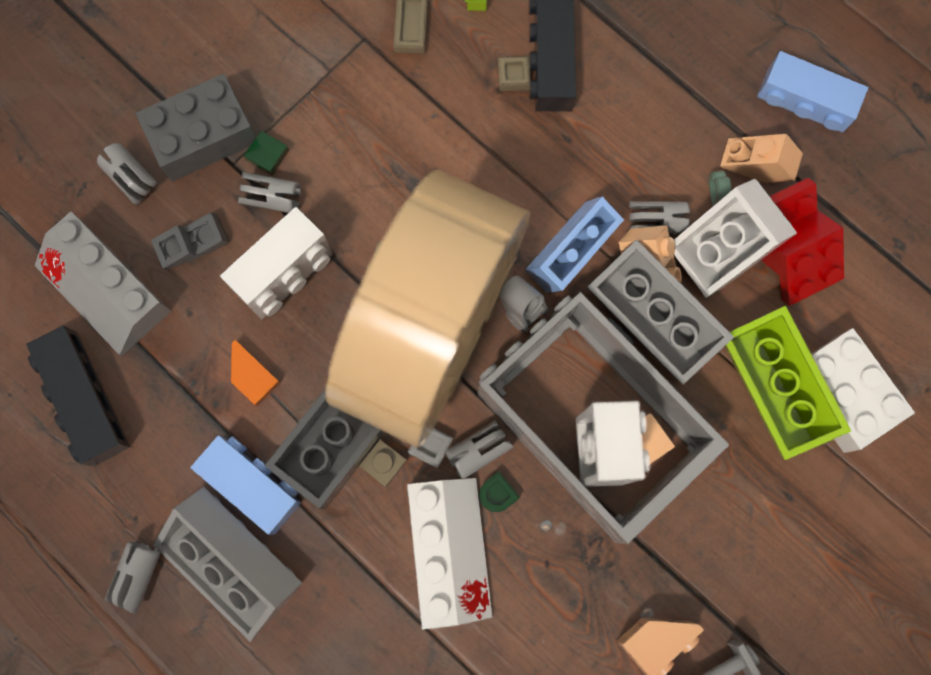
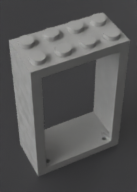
M580 292L574 299L569 295L555 307L551 320L547 321L545 318L540 320L530 330L531 334L527 338L528 341L524 344L520 341L516 342L505 353L506 357L499 367L494 363L479 377L481 380L479 381L478 395L615 543L629 544L729 444ZM569 328L573 331L576 330L688 446L686 449L689 453L623 517L619 513L613 518L502 399L506 394L503 389Z

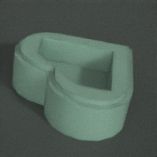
M713 171L709 175L712 207L732 191L730 179L726 177L725 171Z

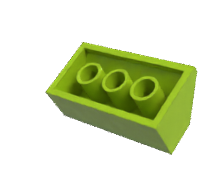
M786 306L730 332L734 338L725 345V348L782 459L787 460L851 432L844 415Z

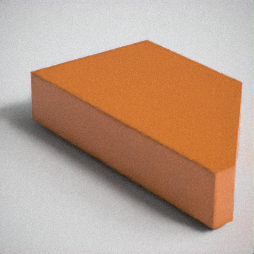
M236 340L232 342L231 383L255 406H258L280 382Z

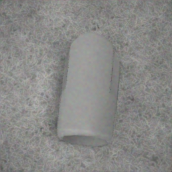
M114 143L105 147L103 150L110 158V161L99 154L97 158L98 166L133 204H140L143 200L140 195L147 196L151 191L150 186L155 187L158 182L121 143Z
M248 172L242 173V178L270 184L268 189L241 184L240 191L267 196V202L238 197L239 204L289 213L295 207L298 208V201L284 198V195L300 196L301 189L298 182Z
M630 201L629 203L630 209H660V212L629 214V221L659 222V226L667 225L669 234H681L689 227L690 219L677 218L685 216V213H690L687 202ZM636 225V226H630V227H629V230H630L631 228H643V227H654V226Z
M496 420L447 449V458L452 467L455 466L458 471L456 473L461 479L467 478L514 448L510 441H505L507 436L502 430H498L499 425Z
M128 542L104 601L131 613L138 612L160 556V551L156 548L151 550V546L143 543Z

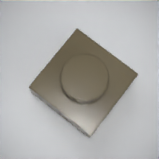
M379 440L359 467L384 487H387L407 460L382 440Z

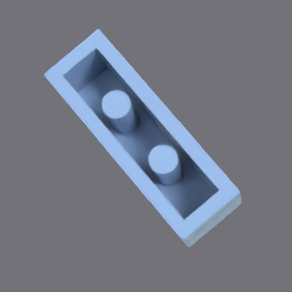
M780 51L769 66L757 97L765 100L772 106H780L790 110L798 117L809 118L819 122L829 130L843 133L856 120L869 87Z
M603 196L586 201L525 271L546 293L563 291L624 219Z
M218 435L190 468L268 535H275L302 503L295 497L298 492L283 480L279 483L269 474L272 471L265 467L266 463L257 457L252 461L245 455L244 452L247 450V447L235 437L231 436L228 440Z

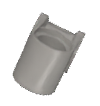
M520 276L510 278L503 285L499 298L506 311L505 315L517 330L526 334L529 332V326L541 314L546 315L549 312L544 296Z

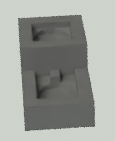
M211 212L186 227L176 225L151 240L161 266L166 270L192 261L229 243L218 216Z

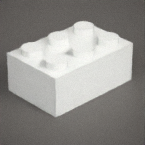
M753 179L735 187L675 238L674 255L707 298L727 286L797 232L759 182Z
M295 207L223 272L220 277L262 320L266 316L274 315L282 307V301L290 293L295 294L305 286L306 278L314 271L319 272L325 268L330 261L332 252L324 234Z
M853 328L836 336L811 353L851 429V432L834 439L843 453L863 449L915 413Z
M639 401L593 403L576 417L580 482L584 487L620 486L645 479V472L649 471L650 462L647 449L642 448L641 434L646 432V417L643 411H639Z

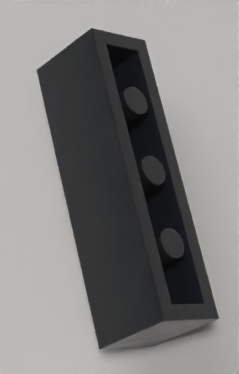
M529 0L528 12L529 15H534V23L529 24V43H534V52L530 51L529 69L530 71H535V80H530L529 97L530 99H535V111L572 112L576 99L574 0Z
M63 325L27 343V348L31 354L28 356L29 364L42 378L44 384L41 385V390L45 398L50 403H53L57 411L55 421L58 427L67 433L71 442L68 445V449L73 459L83 465L96 466L130 448L78 333Z

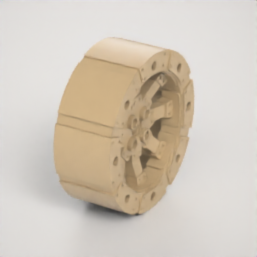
M435 170L427 175L414 190L409 200L406 201L389 228L355 296L330 365V374L326 385L327 403L420 448L431 434L446 408L449 397L453 395L483 334L481 330L493 313L500 291L508 279L516 259V254L524 239L530 220V211L441 170Z

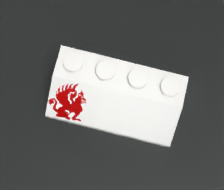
M476 478L407 484L422 630L456 626L492 618Z

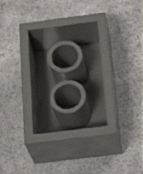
M224 73L135 113L160 168L172 182L250 147L256 138Z
M325 389L269 459L265 467L316 507L326 510L385 431L329 405L326 400Z

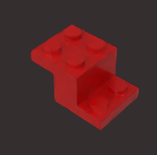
M806 178L769 196L797 232L761 260L780 276L781 300L788 306H791L845 279L843 227L817 210L816 183Z

